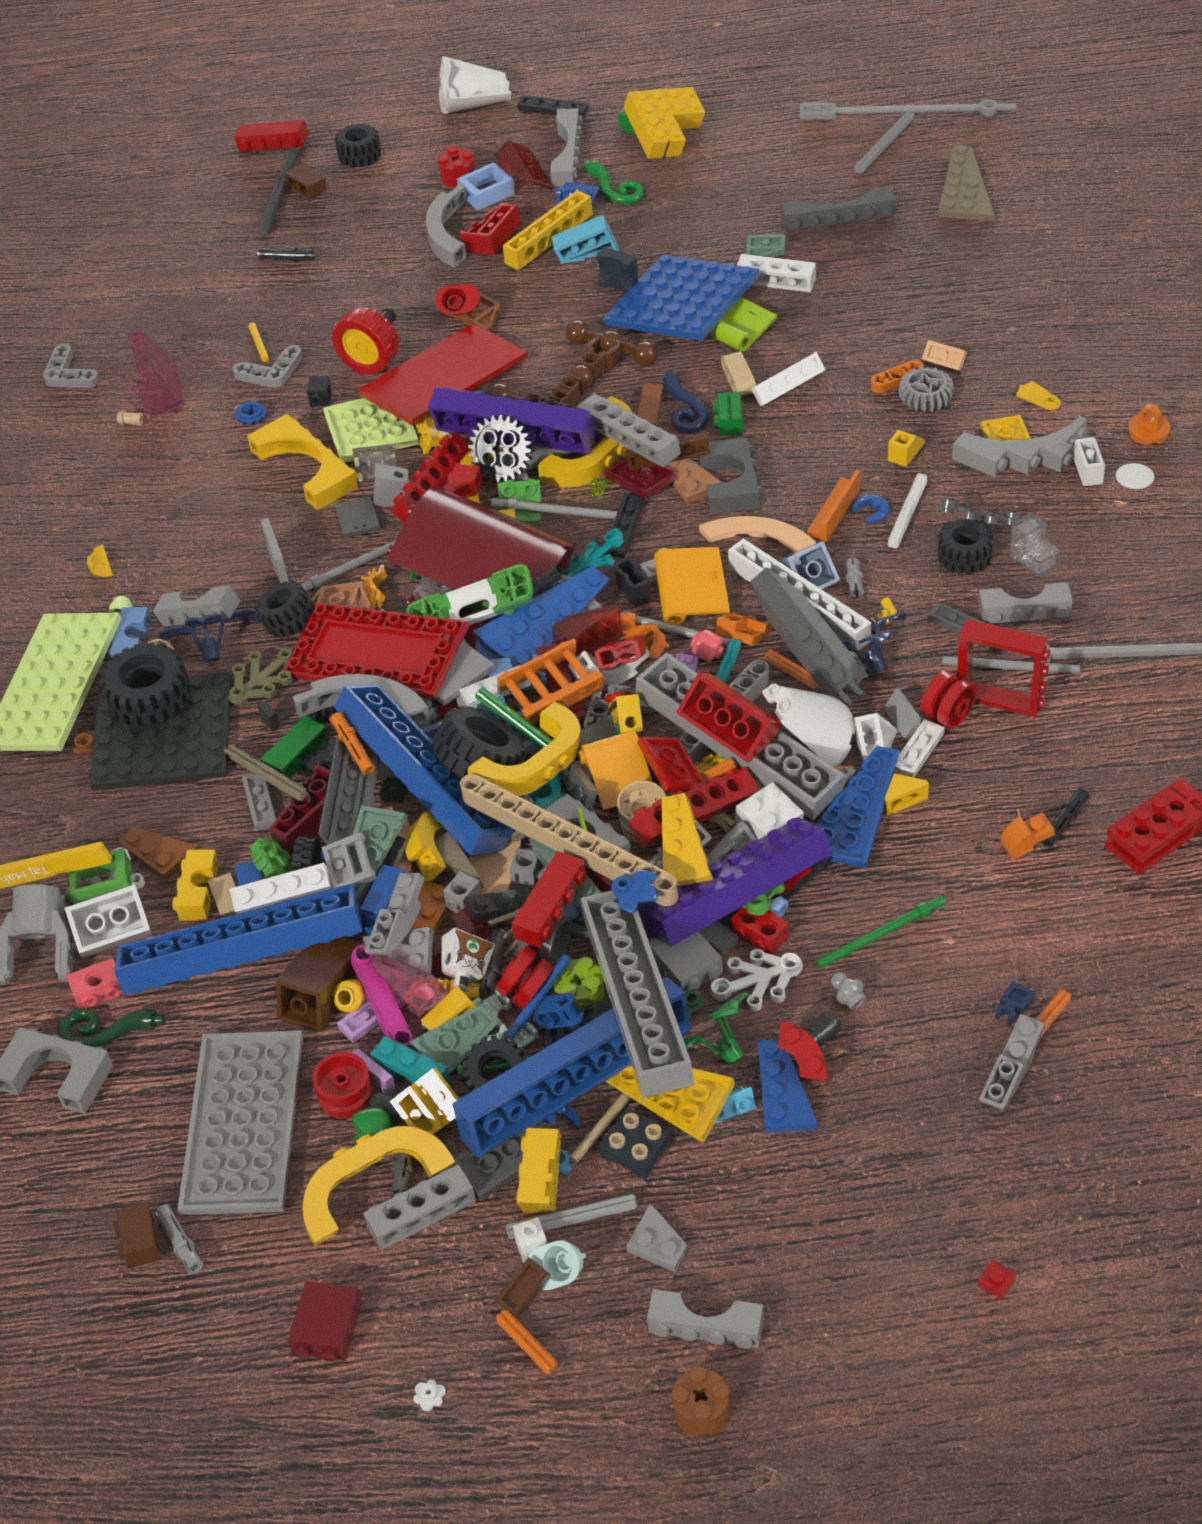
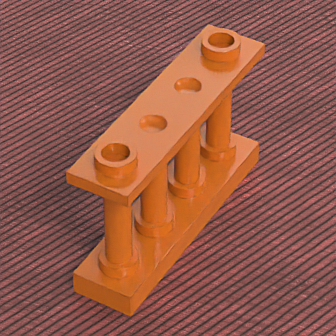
M573 638L567 642L560 643L552 650L511 671L502 673L497 677V691L501 693L509 689L523 707L521 716L532 725L540 722L541 712L553 702H557L567 708L603 689V674L599 669L593 673L586 671L575 657L576 640ZM567 660L581 679L574 683H569L556 667V664ZM547 669L562 689L550 693L537 677V674ZM528 679L543 699L530 703L517 684Z

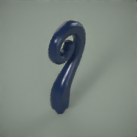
M667 371L663 377V384L667 393L671 397L693 407L698 413L697 420L691 423H684L680 421V418L687 417L690 421H693L695 419L694 411L689 408L675 410L671 416L673 427L683 433L700 431L706 426L709 419L706 405L698 397L681 387L676 374L672 371Z

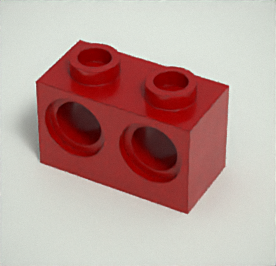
M742 907L732 917V932L738 935L740 940H746L751 943L756 949H761L765 953L773 955L789 938V922L769 910L763 915H753L748 913L747 908Z

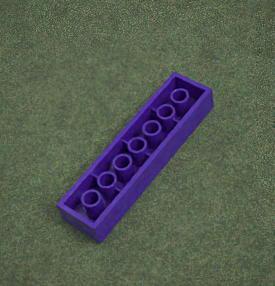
M435 387L428 405L429 412L438 431L450 433L456 431L458 434L476 436L472 430H480L478 423L482 422L485 424L484 418L491 419L492 415H497L499 419L500 415L505 414L506 418L513 416V422L520 420L519 427L527 426L524 433H531L527 438L534 441V443L530 444L531 446L590 455L597 435L590 411L583 408L574 409L563 405H549L544 402L536 403L524 399H510L505 396H490L486 393L477 394L466 390H452L447 387ZM492 432L489 434V439H495ZM510 433L508 440L509 442H514V436Z
M792 818L787 821V824L778 829L770 830L766 836L759 840L749 842L745 848L730 853L722 861L710 864L708 867L712 873L713 880L678 886V900L674 905L662 906L654 901H650L639 907L647 932L670 947L688 938L830 856L832 852L825 830L802 818Z

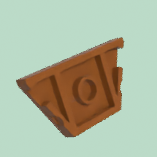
M479 292L480 301L474 310L453 317L467 325L474 323L490 332L502 310L501 303Z

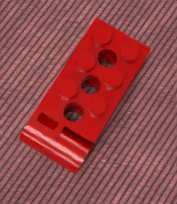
M1183 778L1175 780L1170 787H1165L1108 827L1107 835L1110 838L1106 840L1105 847L1139 875L1143 874L1202 831V793Z

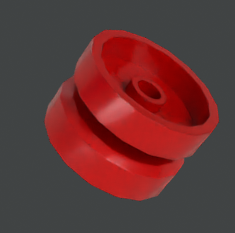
M943 670L927 686L920 703V711L930 719H937L939 724L944 727L954 729L969 714L976 698L977 689L974 684L963 679L960 680L956 674Z
M526 945L517 957L514 956L502 972L503 976L494 987L497 992L506 996L517 986L518 989L512 997V1003L520 1009H523L555 966L549 960L543 958L538 961L534 968L530 967L537 956V951L529 945Z
M339 1052L325 1057L317 1064L313 1072V1086L323 1112L333 1118L348 1119L353 1118V1115L358 1111L370 1106L371 1103L369 1102L373 1095V1085L368 1067L362 1058L353 1053Z

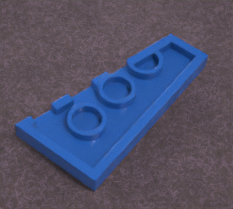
M779 1039L757 1040L765 1133L817 1130L818 1123L789 1053L778 1048Z

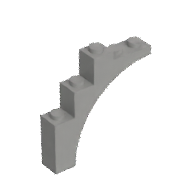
M1079 416L1070 425L1057 432L1029 440H992L964 432L953 443L952 459L992 477H996L1006 467L1028 475L1039 464L1061 473L1073 461L1074 455L1072 451L1075 449V441L1085 438L1087 435V419Z

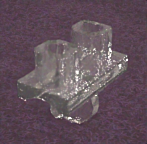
M420 575L422 582L415 585L413 596L416 600L436 593L445 594L451 591V587L444 584L440 585L442 583Z

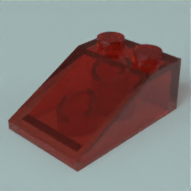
M507 140L494 154L497 165L502 170L530 184L550 190L554 189L530 147Z
M614 604L568 615L552 626L554 643L559 645L574 638L576 640L575 657H578L584 650L594 657L595 652L604 644L622 638L620 606ZM565 660L566 666L569 668V662Z

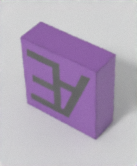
M676 654L677 660L693 671H697L699 656Z

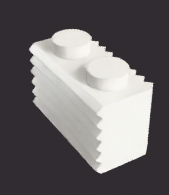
M1096 438L1077 439L1075 441L1073 460H1075L1074 463H1076L1082 485L1102 484L1104 482L1105 463Z

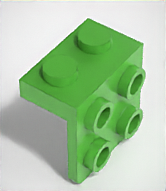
M525 479L524 481L515 482L507 480L503 483H498L499 499L517 498V501L541 503L540 481ZM499 507V511H500V510H507V509H508V508ZM516 509L515 517L523 522H538L542 519V512Z

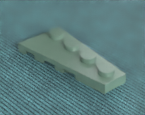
M361 805L353 834L364 833L366 839L364 844L370 865L375 870V873H377L408 815L402 812ZM352 846L349 847L356 874L362 872L356 848ZM372 881L355 886L360 903Z

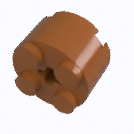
M702 1366L693 1367L677 1379L672 1389L673 1412L677 1425L685 1433L696 1437L706 1434L711 1436L720 1432L726 1426L730 1417L729 1388L725 1380L718 1373L705 1369Z

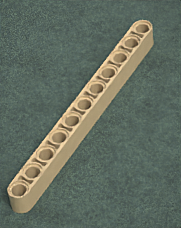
M469 774L461 779L460 787L463 800L472 808L555 851L583 859L584 866L613 881L619 876H630L636 871H651L657 875V879L652 883L658 899L654 902L662 906H671L677 902V881L672 874L478 775Z

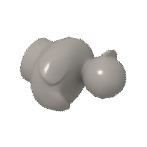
M841 972L835 973L832 976L831 984L838 990L836 998L839 1003L848 1005L851 1010H854L866 1001L867 997L863 993L864 985L862 981L848 979Z

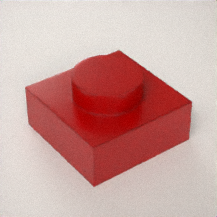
M991 1260L978 1280V1287L1003 1300L1016 1279V1273Z

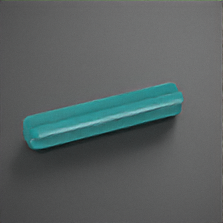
M733 638L730 640L715 675L716 678L725 684L741 649V641L739 639L735 640Z

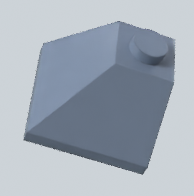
M823 541L778 560L821 590L840 581Z

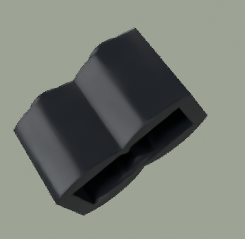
M629 557L616 561L614 569L618 589L625 593L627 600L636 607L649 602V581L646 574L638 570L636 562Z

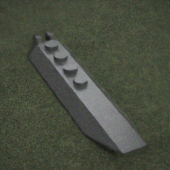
M764 568L750 582L768 621L824 694L837 699L838 696H841L850 705L853 701L846 692L852 687L856 694L862 695L864 691L857 684V679L866 678L869 675L803 592L769 568Z
M337 732L318 833L327 845L353 835L361 805L372 807L380 757L367 746V743L358 734L355 735L372 763L376 766V769L368 775L362 774L344 742L339 740Z

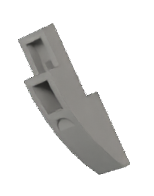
M421 873L399 874L387 909H380L365 949L366 954L388 955L406 937L422 906L418 896L425 878Z
M1020 1014L1002 1055L999 1054L981 1093L980 1102L1002 1111L1005 1110L1035 1055V1048L1044 1031L1045 1023Z

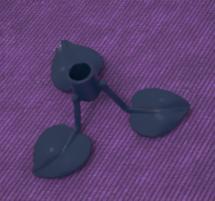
M253 610L235 611L230 619L222 620L220 615H205L201 618L192 617L185 620L186 626L161 630L158 639L166 641L179 635L191 633L199 652L202 653L203 662H214L220 660L219 648H222L221 639L224 623L237 621L260 622ZM220 622L218 638L215 641L214 637L208 636L206 625ZM201 625L205 637L202 639V643L195 633L196 628H194Z
M905 612L881 618L871 624V627L876 626V634L858 641L859 644L870 641L872 650L865 652L866 657L862 656L850 640H841L845 646L851 647L862 664L866 663L870 675L887 669L883 659L881 641L888 642L890 635L896 632L895 629L880 632V628L886 622L892 620L905 621Z

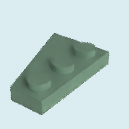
M480 1004L409 1041V1043L419 1053L447 1066L450 1074L465 1058L467 1051H472L471 1046L474 1043L478 1045L481 1042L480 1039L484 1038L499 1022Z

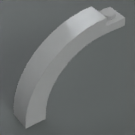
M460 184L448 194L441 192L431 203L426 214L429 245L441 261L453 268H456L466 259L465 245L463 242L450 236L444 227L450 216L467 202L465 186Z
M349 674L328 677L310 683L311 690L293 696L296 713L301 718L321 709L335 706L344 686L379 684L418 727L431 722L428 706L414 691L399 682L380 676Z

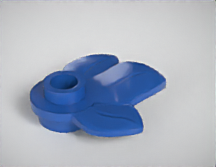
M641 870L636 871L630 876L622 875L614 879L611 889L613 894L618 897L620 908L634 914L638 903L657 900L656 890L652 886V883L657 879V875L651 871Z

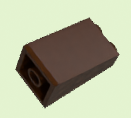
M340 937L329 943L321 942L302 949L276 979L278 1019L322 1033L337 1008L333 1001L335 987L345 980L353 979L356 975L351 964V956L353 950L357 946L362 945V943Z

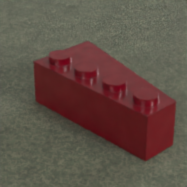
M316 764L313 768V775L310 778L307 777L302 783L303 787L306 788L308 797L304 798L303 801H298L292 797V803L289 808L283 809L269 829L273 841L280 844L281 848L287 851L291 857L292 853H294L293 846H295L297 837H315L319 833L330 774L329 769L319 764Z

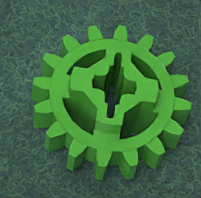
M260 837L250 847L252 850L250 855L255 858L253 862L257 869L264 873L266 878L292 872L293 866L291 862L293 860L290 858V855L281 848L280 844L275 843L272 839L269 841L267 837L263 839Z

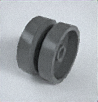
M563 915L562 919L556 922L551 937L544 941L541 948L519 940L518 953L526 945H529L537 951V956L533 962L546 958L556 965L563 954H566L572 933L570 917Z

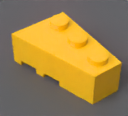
M527 1128L526 1136L521 1138L523 1159L519 1164L520 1181L517 1190V1205L520 1206L524 1213L548 1214L556 1212L561 1133L558 1129Z

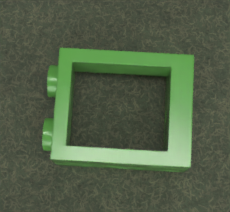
M122 848L109 852L112 856V861L109 864L66 873V879L70 886V889L66 890L69 902L75 905L132 886V867L125 849ZM116 871V879L80 888V880Z

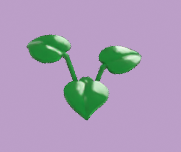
M744 992L734 999L727 1001L703 1021L707 1023L710 1020L716 1019L724 1035L716 1041L717 1047L696 1034L683 1040L686 1049L692 1044L703 1043L713 1051L715 1056L720 1053L727 1065L741 1058L744 1052L736 1042L726 1016L739 1014V1005L741 1001H747L749 997L748 992Z

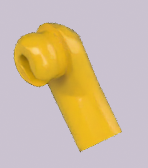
M887 597L881 600L880 604L884 610H881L882 614L878 612L877 619L879 620L897 613L890 598Z

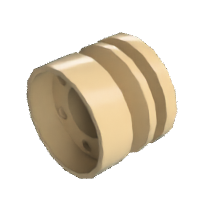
M636 781L628 784L621 790L617 798L620 827L624 836L631 842L640 844L628 825L634 817L633 813L643 806L650 808L653 803L662 799V797H666L663 789L656 783Z

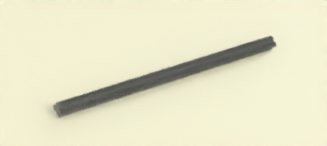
M301 147L289 148L258 229L261 237L263 235L267 236L287 186L285 173L294 168Z

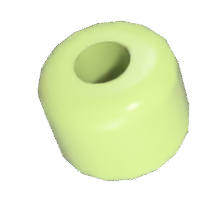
M115 597L109 606V613L119 612L120 614L122 607H133L132 603L127 597Z

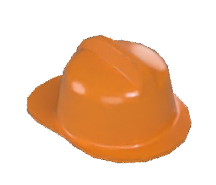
M655 624L636 626L625 637L626 639L631 636H642L645 647L651 654L647 657L649 659L658 658L663 650L670 646L666 642L665 635Z

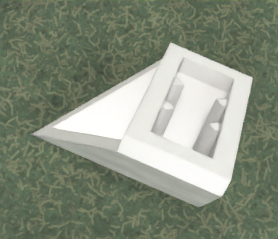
M878 713L854 717V741L863 763L876 746L890 748L898 732L897 728Z

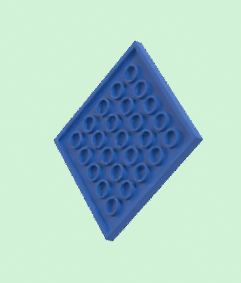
M662 255L638 280V283L603 318L604 325L702 341L760 276L759 268Z

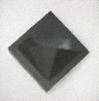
M265 701L257 704L261 721L273 732L279 729L277 713Z

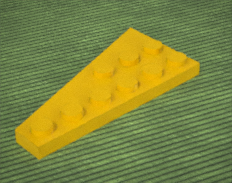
M632 1065L605 1081L702 1143L705 1142L735 1086L734 1078L692 1068L694 1085L642 1098Z

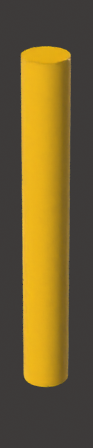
M250 323L248 327L263 362H268L269 356L256 324Z

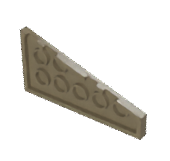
M964 145L953 146L939 205L938 217L994 221L995 215L972 147Z

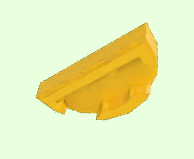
M102 544L94 548V552L87 557V565L92 574L99 577L113 576Z

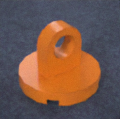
M1154 404L1144 406L1140 414L1131 418L1128 424L1130 437L1140 444L1152 445L1155 442L1160 444L1167 440L1170 435L1169 421L1162 416L1161 410Z

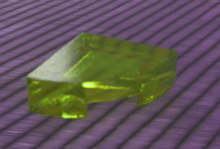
M594 478L591 481L593 498L599 499L607 487L605 479Z

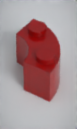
M781 1021L778 1048L781 1051L790 1053L796 1059L800 1069V1077L803 1080L828 1083L827 1061L816 1041L803 1029Z

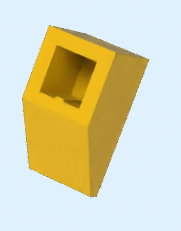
M897 430L888 442V461L907 467L925 444V439Z

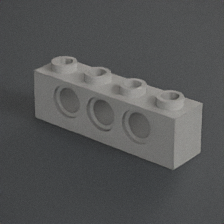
M458 1164L452 1168L444 1169L440 1174L429 1180L419 1182L415 1187L405 1192L397 1193L393 1198L382 1204L372 1206L363 1214L370 1233L382 1251L476 1202L472 1185Z

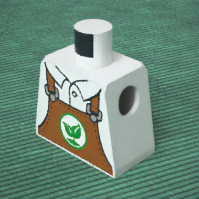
M453 928L442 936V972L455 978L453 988L458 986L464 992L468 990L469 983H475L483 978L495 946L494 943L458 928Z

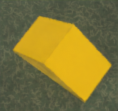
M894 773L885 796L886 816L927 800L929 794V783L927 780Z

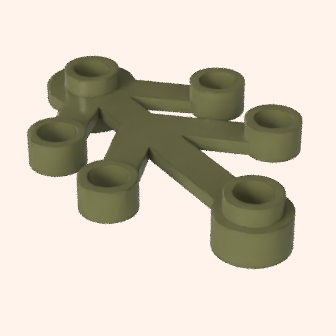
M289 648L280 650L278 659L261 672L262 655L259 651L251 652L248 655L251 664L250 681L245 685L243 682V677L247 674L245 665H234L232 671L235 682L234 687L229 690V702L234 706H243L248 702L249 698L274 697L276 695L274 685H289L292 682V676L286 670L281 671L278 676H269L280 667H286L293 651ZM256 686H263L262 689H254Z

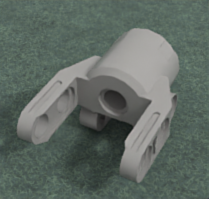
M21 885L13 888L12 912H8L0 928V985H9L14 976L15 940L29 941L32 939L48 938L56 939L55 971L58 974V979L60 982H68L66 975L73 973L74 936L69 928V921L65 908L70 906L67 894H60L59 888L49 885Z

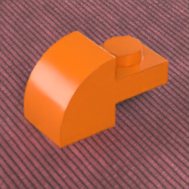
M1044 813L1025 821L1019 817L1004 829L1001 835V844L1010 858L1014 860L1034 851L1033 845L1054 836L1055 830Z

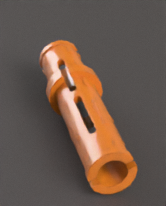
M337 712L333 714L329 720L338 732L339 740L344 742L362 774L368 775L372 773L376 766L372 763L356 737L355 729L350 727L343 713Z

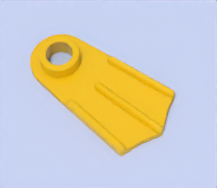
M1033 381L1020 385L1016 393L1017 397L1048 410L1058 409L1061 405L1059 398Z

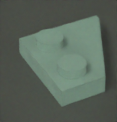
M785 234L747 235L746 255L775 258L785 254Z

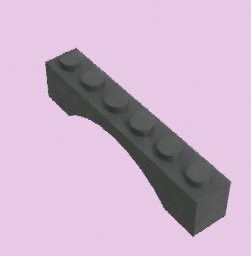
M891 187L872 189L867 194L854 200L835 204H816L802 200L781 202V219L785 231L893 216L895 215L896 200Z

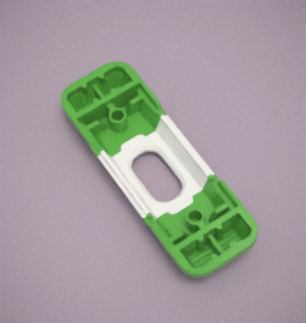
M523 564L493 573L492 577L445 594L436 593L416 600L407 606L406 614L467 621L469 625L502 613L510 615L515 609L528 605L533 600V585L527 566ZM480 600L489 601V608L487 610L460 618L459 611L462 607Z

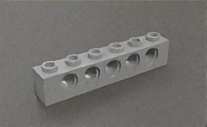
M594 393L577 406V409L583 408L590 411L596 431L661 467L666 466L681 454L679 440L675 435L649 423L647 420L621 408L604 397L602 398Z

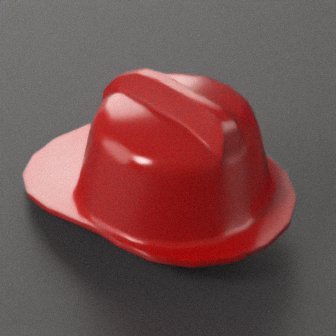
M471 284L445 286L436 294V307L440 312L448 315L457 316L465 314L477 307L480 301V293Z

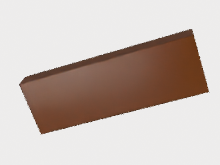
M644 383L637 416L655 426L657 425L664 384Z

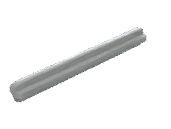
M630 1193L506 1224L508 1238L514 1239L513 1226L535 1218H539L543 1231L633 1210L637 1208V1201L635 1195Z

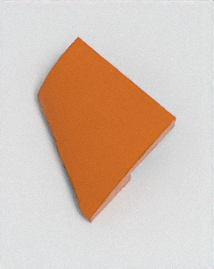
M728 613L717 617L715 634L729 639H739L742 643L754 645L763 640L774 628L769 621H757L755 616Z

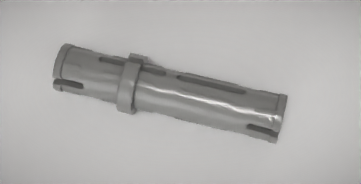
M166 1204L158 1207L155 1216L173 1244V1251L176 1257L182 1260L189 1274L199 1272L202 1269L203 1262L195 1251V1244L186 1236L171 1207Z

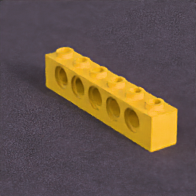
M578 190L506 242L503 245L505 264L520 270L553 245L552 236L580 225L592 216L591 196Z

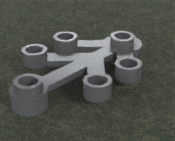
M941 497L939 505L943 512L953 513L954 509L960 510L963 513L962 518L975 520L976 516L985 517V523L997 525L998 520H1005V524L1017 526V523H1022L1023 521L1021 518L1022 513L1017 511L1005 510L1003 514L995 510H983L971 505L963 504V506H957L958 500Z

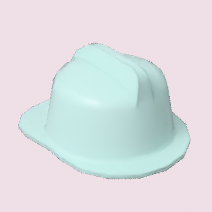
M558 1240L534 1249L528 1257L551 1274L541 1290H552L570 1284L577 1278L583 1269V1259L586 1258V1254L581 1253L575 1245L564 1240Z

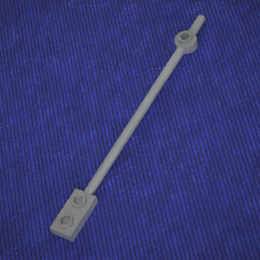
M991 99L983 100L980 104L836 107V103L800 104V120L836 119V115L884 114L905 113L906 111L913 113L980 111L984 116L990 117L996 114L997 111H1016V103L998 104L995 100Z

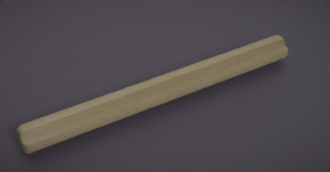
M229 744L228 748L224 749L228 758L298 801H303L304 798L308 797L306 788L235 745Z

